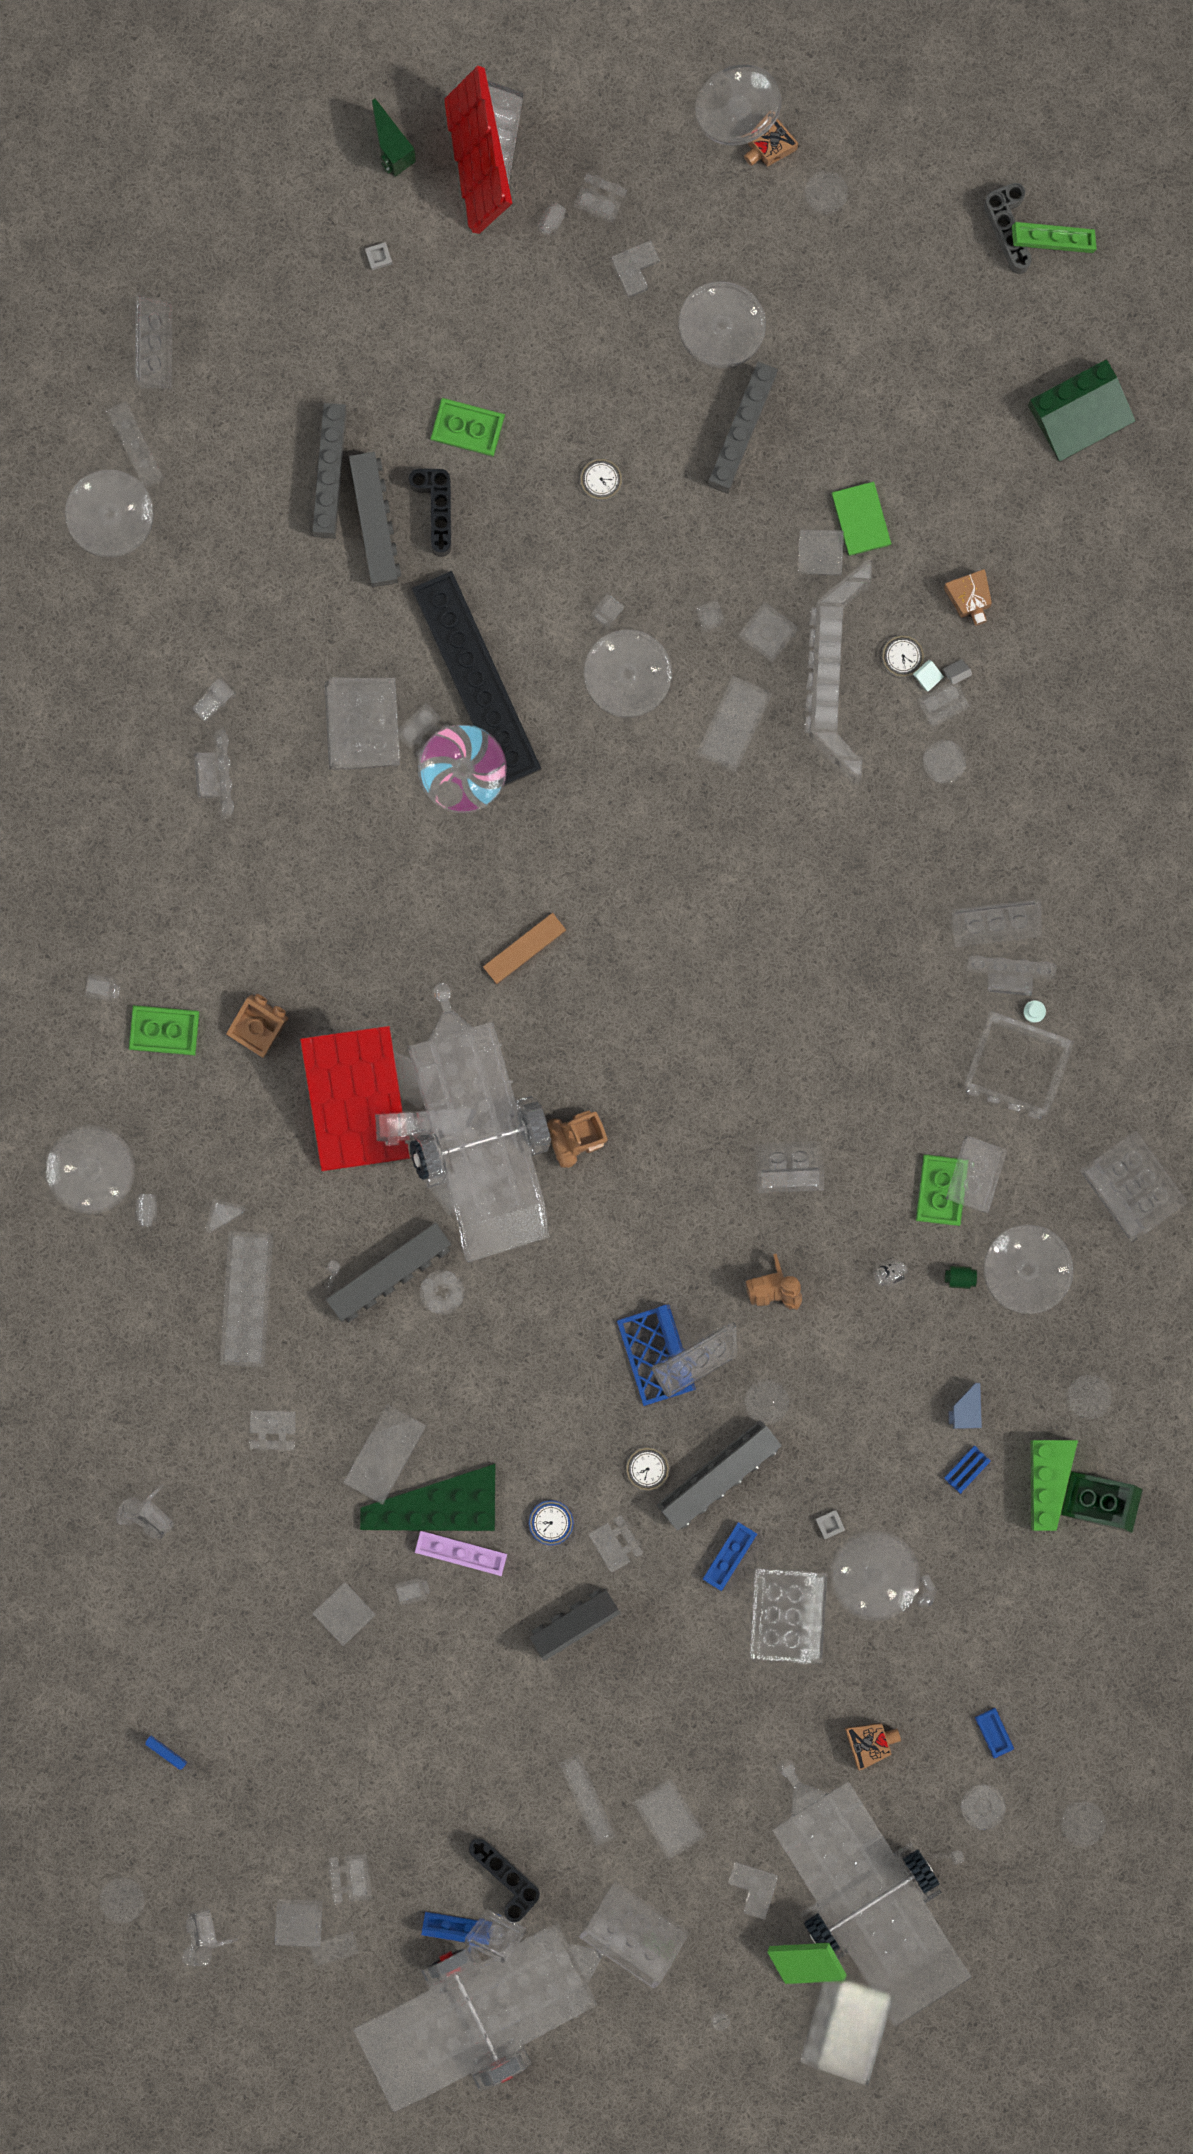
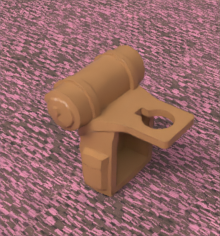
M585 1111L573 1116V1120L564 1123L558 1118L551 1119L546 1123V1126H548L547 1132L549 1133L548 1138L561 1168L572 1167L577 1162V1155L584 1151L587 1153L602 1148L604 1143L608 1141L597 1112Z
M773 1254L777 1273L746 1281V1290L752 1305L767 1306L772 1301L782 1300L787 1308L797 1310L802 1302L801 1285L798 1279L793 1276L783 1277L777 1254Z

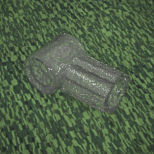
M222 678L217 679L207 690L208 693L192 707V710L204 722L221 707H225L227 705L226 702L231 697L234 698L237 695Z

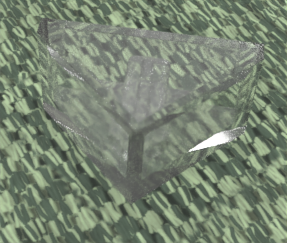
M213 1199L206 1226L207 1233L210 1235L248 1212L247 1209L241 1205Z

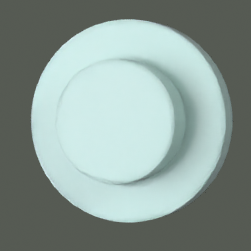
M1030 1001L1024 1007V1016L1032 1023L1040 1022L1046 1015L1045 1006L1040 1001Z

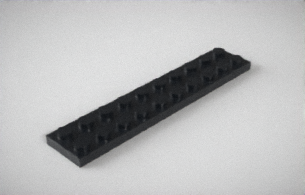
M447 572L413 587L412 591L471 722L475 728L482 730V746L485 753L489 746V735L497 742L503 753L505 762L494 771L496 773L505 765V776L498 780L501 788L540 771L541 766L453 572Z

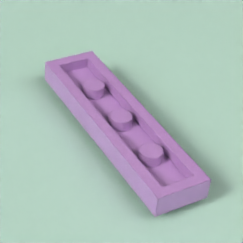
M420 1531L415 1553L499 1576H502L507 1558L505 1553Z

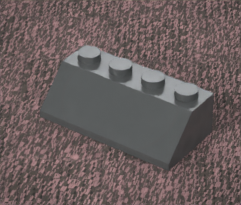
M600 1588L589 1595L591 1599L583 1603L580 1600L570 1606L572 1611L566 1615L560 1612L551 1618L552 1623L544 1627L541 1624L531 1630L533 1635L530 1636V1639L543 1661L621 1614L607 1590L602 1592Z

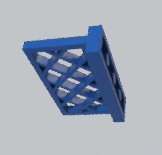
M670 1305L660 1306L617 1321L643 1406L696 1390ZM656 1313L659 1323L654 1330L644 1323L649 1315ZM644 1317L643 1320H642V1322H639V1321L636 1320V1319H639V1318ZM633 1321L640 1325L634 1336L626 1333L624 1323ZM642 1327L654 1332L648 1344L637 1339ZM656 1334L665 1340L666 1344L662 1351L651 1346ZM628 1337L632 1339L630 1344L628 1341ZM635 1341L646 1346L641 1358L632 1353L631 1348ZM649 1348L660 1353L655 1365L644 1360ZM662 1356L671 1359L672 1366L669 1372L657 1367ZM634 1358L637 1359V1360H639L637 1366H636V1363H635ZM642 1362L653 1368L648 1379L639 1375L638 1369ZM673 1369H674V1371H675V1375H676V1376H674V1375L671 1374L672 1371H673ZM655 1370L667 1375L662 1386L650 1381ZM669 1377L678 1381L680 1390L670 1392L664 1388ZM641 1380L646 1382L644 1387L642 1385ZM648 1384L660 1389L656 1398L647 1400L644 1391ZM662 1391L668 1393V1394H665V1395L660 1396L661 1393H662Z

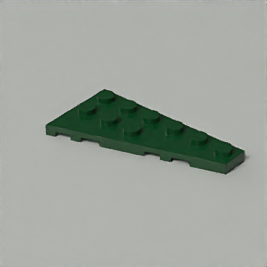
M496 1464L361 1507L360 1530L495 1531Z

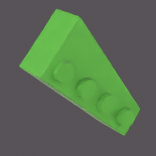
M1078 1440L1031 1441L1032 1531H1057Z

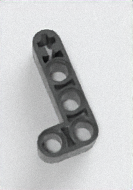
M1012 183L989 193L985 200L984 209L1011 270L1016 274H1024L1031 264V255L1028 248L1021 246L1012 247L1007 244V240L1013 239L1012 225L1016 222L1011 209L1020 206L1025 197V188L1019 183ZM1016 192L1019 194L1020 198L1013 199L1010 197L1009 193ZM996 200L1000 206L992 207L989 202ZM1005 220L1009 225L1002 227L998 224V221ZM1018 257L1020 261H1025L1024 265L1016 263Z

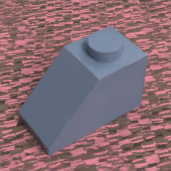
M974 1383L952 1406V1411H948L949 1424H953V1429L982 1428L980 1383Z

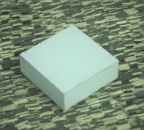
M931 660L926 661L913 674L926 691H929L944 677Z

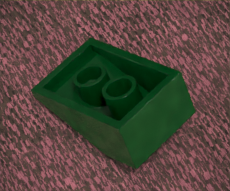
M374 98L372 100V107L381 152V165L387 174L392 173L396 177L416 162L415 150L380 103Z
M1072 1472L1062 1516L1132 1533L1143 1489L1132 1484Z

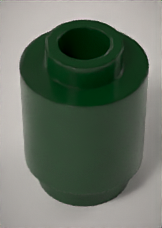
M950 1266L949 1270H945L944 1283H948L949 1288L970 1289L971 1287H976L977 1269L966 1266Z

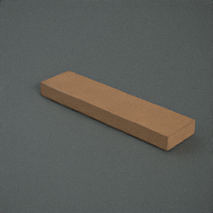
M552 913L484 965L483 968L497 985L562 935L566 929Z

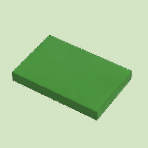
M442 398L430 440L494 457L505 414Z
M874 482L832 492V498L849 556L891 545Z
M133 1006L129 1050L195 1056L200 1012Z
M923 1155L916 1221L953 1226L961 1225L968 1160Z
M829 1943L770 1946L767 1951L785 1984L845 1981L847 1976Z

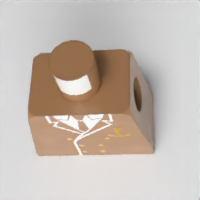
M985 569L945 583L944 590L961 618L971 615L975 626L987 622L983 610L990 608L992 602Z

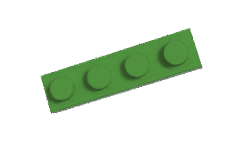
M1015 222L1012 225L1014 246L1094 253L1097 250L1095 229Z

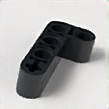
M415 469L409 475L410 488L417 493H431L432 551L438 557H445L451 551L450 474L444 469ZM416 477H422L425 482L422 485H415L413 480ZM438 477H444L447 482L444 485H438L435 483V480ZM443 498L447 503L445 506L439 507L435 504L436 500ZM438 520H445L447 525L444 528H438L435 523ZM439 535H443V549H439L438 546Z
M483 1837L474 1838L469 1845L471 1856L514 1894L506 1904L504 1914L507 1920L511 1922L520 1921L539 1900V1888ZM475 1843L478 1845L483 1843V1849L487 1853H489V1850L493 1851L488 1856L486 1862L482 1860L485 1857L482 1852H474ZM498 1857L502 1860L503 1865L499 1869H493L490 1866V1860ZM512 1872L518 1874L520 1878L519 1882L514 1885L509 1884L506 1879L507 1875ZM533 1888L536 1891L535 1898L527 1900L523 1895L524 1890ZM512 1905L519 1906L521 1909L520 1915L512 1917L508 1913L509 1907Z

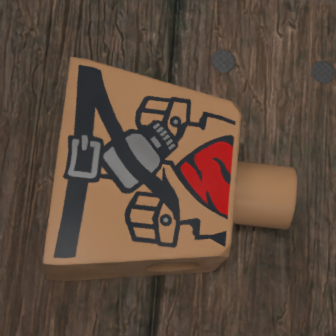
M770 113L749 137L748 145L752 149L744 155V158L751 166L761 159L768 167L795 152L798 148V142L776 116Z
M882 1723L845 1728L859 1771L890 1756L891 1750L889 1745L901 1741L897 1728L885 1732Z

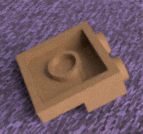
M250 995L247 997L226 1035L264 1058L289 1018L285 1016L286 1011L278 1006L273 1008L268 1005L267 999L262 995Z

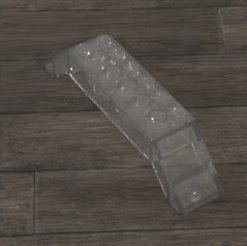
M866 560L817 601L816 606L811 608L810 625H814V628L810 630L808 647L813 648L812 651H809L807 668H811V672H808L806 690H810V694H807L805 712H809V716H806L804 733H808V740L852 785H859L861 781L863 756H857L837 734L843 609L862 591H868L871 584V560Z

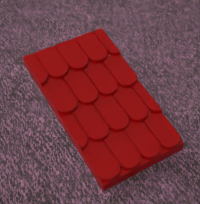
M478 65L444 98L448 131L451 132L454 159L458 162L461 195L465 199L468 227L472 233L480 234L513 204L509 179L524 93L488 81L485 68Z
M390 1026L300 1039L321 1170L327 1171L410 1159Z

